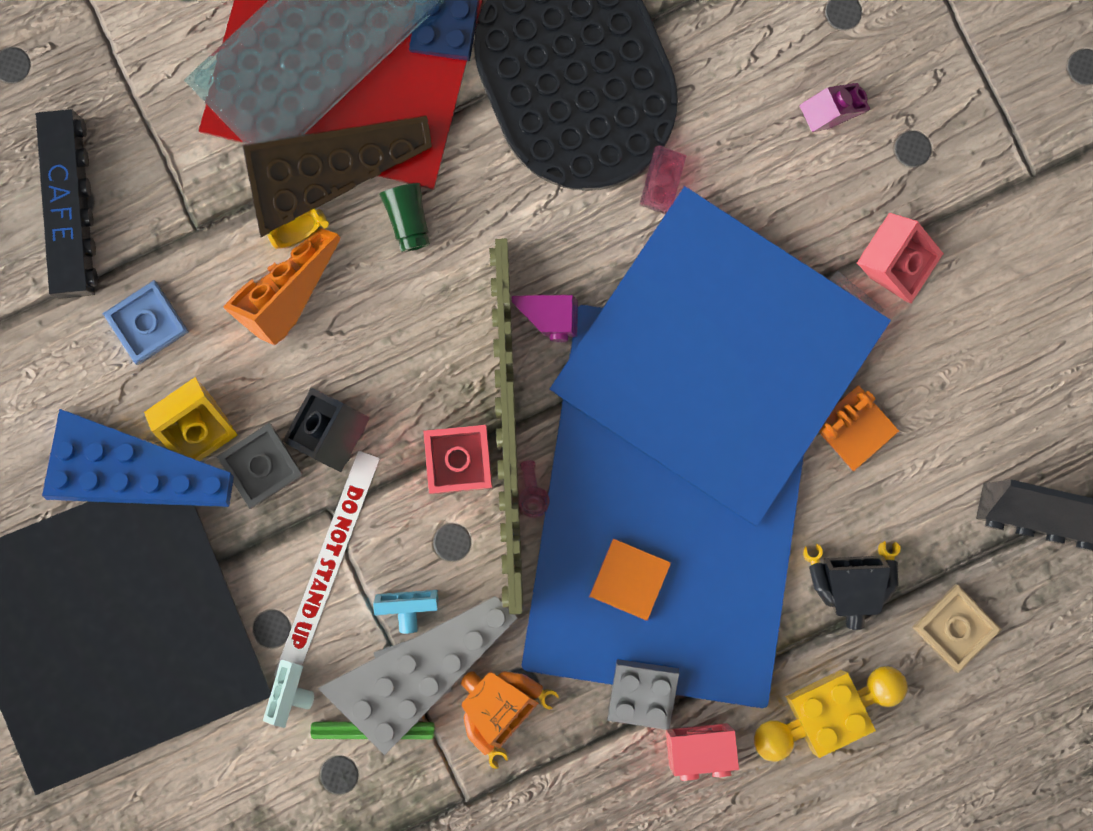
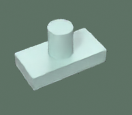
M284 660L280 661L263 718L264 722L285 728L292 706L307 710L311 708L314 701V692L297 687L303 669L302 665Z

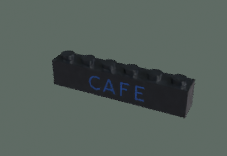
M73 109L37 112L35 115L49 294L58 299L95 295L94 287L98 286V274L96 269L93 268L92 256L96 255V246L94 239L90 236V226H93L94 218L91 208H88L87 198L91 196V184L89 179L86 178L85 167L89 166L88 152L83 146V137L87 135L86 123Z

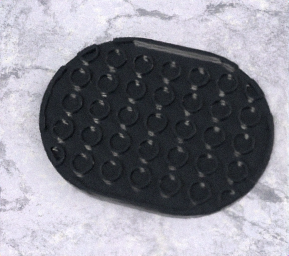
M486 0L478 17L475 32L474 54L477 71L508 146L527 169L551 184L572 190L592 191L623 184L641 174L656 160L666 146L674 127L678 95L672 67L642 0Z

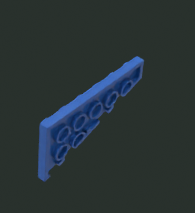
M59 409L42 496L46 500L229 507L234 477L230 472Z

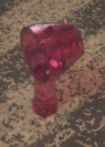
M524 461L520 463V468L523 471L525 489L519 495V509L528 518H538L548 510L550 499L547 492L537 486L535 461ZM536 504L538 509L531 510L528 508V505Z

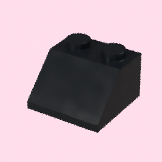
M310 388L282 442L342 472L360 436L364 433L370 417L314 388Z

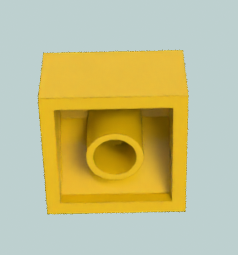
M196 377L144 412L151 431L168 450L198 461L203 460L238 436L214 398Z

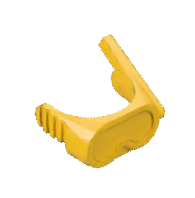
M312 209L286 225L284 224L272 230L267 236L275 249L290 248L317 232L320 225L323 229L327 228L329 222L321 209Z

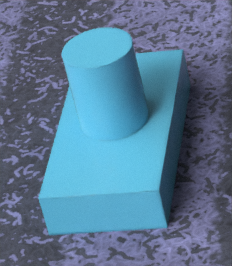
M438 590L376 594L373 602L374 615L398 614L400 633L410 634L417 632V612L437 611L439 602Z

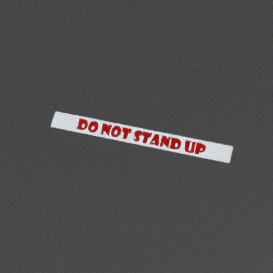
M358 451L274 676L277 675L281 660L303 665L378 465V457L362 451Z

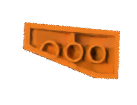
M322 228L292 249L291 257L278 265L273 263L267 269L270 273L257 283L253 279L246 283L223 308L259 339L275 346L288 335L289 330L298 321L341 237L337 233Z

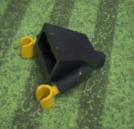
M886 541L878 546L880 556L824 558V563H820V558L823 554V549L820 545L816 544L817 557H810L805 546L803 557L811 563L809 570L815 591L826 606L833 607L837 616H846V627L849 629H863L865 627V615L880 614L883 604L889 601L898 588V562L895 561V556L900 553L901 547L897 542L892 544V554L887 552Z

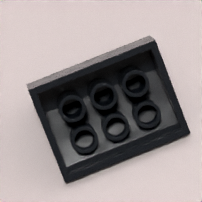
M1012 479L983 483L976 519L986 521L985 527L997 530H1004V526L1016 528L1015 534L1034 537L1035 533L1046 535L1045 541L1065 544V540L1077 542L1076 548L1093 551V498Z

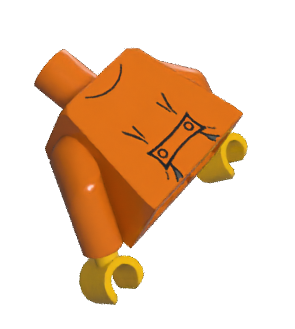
M471 671L461 681V686L470 693L461 705L465 711L463 719L467 737L484 755H489V764L494 769L499 768L498 763L493 760L495 755H502L508 761L507 752L501 746L539 704L535 699L539 698L540 704L546 709H553L548 704H545V697L547 695L553 694L559 699L555 691L551 689L543 690L541 684L520 673L503 671L496 675L489 672L481 679L474 671Z

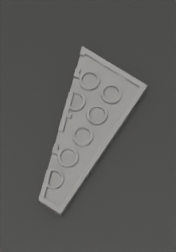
M494 596L326 683L318 689L386 755L512 625L517 617L514 614H509V609L503 607L502 602Z

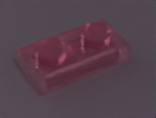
M663 146L655 147L639 205L663 214L667 213L675 200L686 155Z

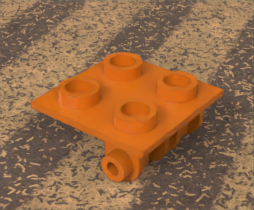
M859 385L836 404L819 431L821 436L852 471H855L899 432L895 425L874 403L876 399L869 391L864 392Z

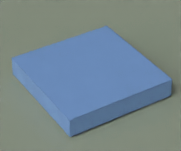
M155 280L102 313L136 365L146 361L189 333Z

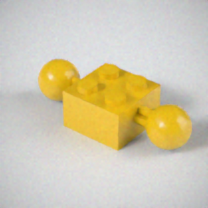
M883 666L875 669L869 675L867 686L856 690L847 672L839 670L785 696L796 720L788 724L775 720L761 724L754 735L755 749L762 758L768 761H781L791 754L794 742L805 737L812 753L821 758L875 732L874 725L865 708L874 703L883 707L898 705L907 694L906 678L896 668Z

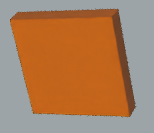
M612 539L589 597L647 621L671 563L616 539Z

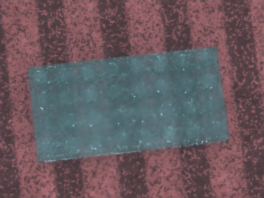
M268 0L184 81L244 144L304 135L445 1Z

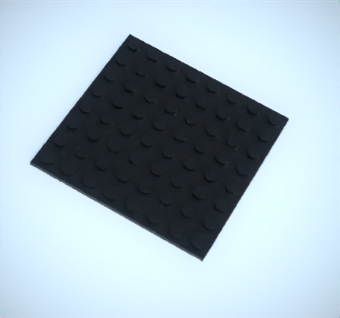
M86 502L0 537V710L35 796L270 698L271 690L196 506Z

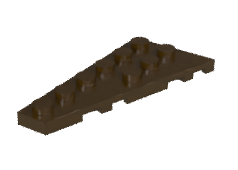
M422 115L242 144L260 238L269 234L272 230L295 220V218L316 209L348 192L366 180L380 175L381 172L398 163L400 164L432 147L427 116Z

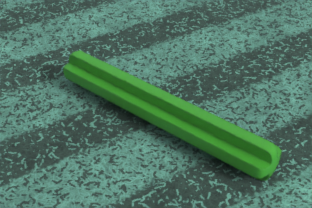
M313 722L311 724L310 733L312 739H368L352 722ZM417 722L401 739L431 740L435 736V725L433 722Z

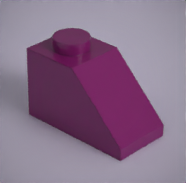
M573 295L512 296L511 302L546 337H550V341L567 342L568 337H577L578 300Z

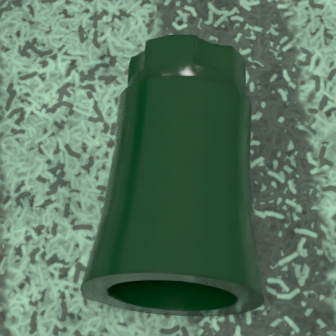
M411 183L381 192L379 195L387 210L396 241H399L401 252L414 251L429 246L430 242L427 236L429 231L422 204L421 184Z

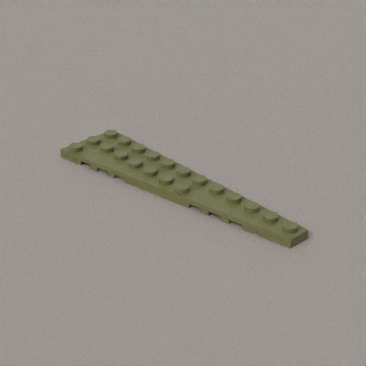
M507 238L495 239V248H489L490 266H496V278H491V296H497L498 307L492 309L493 327H498L499 339H493L494 357H499L500 369H495V388H501V397H495V414L497 419L502 418V428L496 429V440L498 449H503V460H498L497 463L498 479L504 480L505 491L499 492L500 511H505L506 523H500L501 542L507 543V555L501 556L502 574H508V586L502 588L503 607H509V614H522L524 605L508 240Z

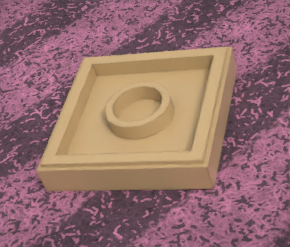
M957 584L912 626L922 639L956 673H959L1002 630Z

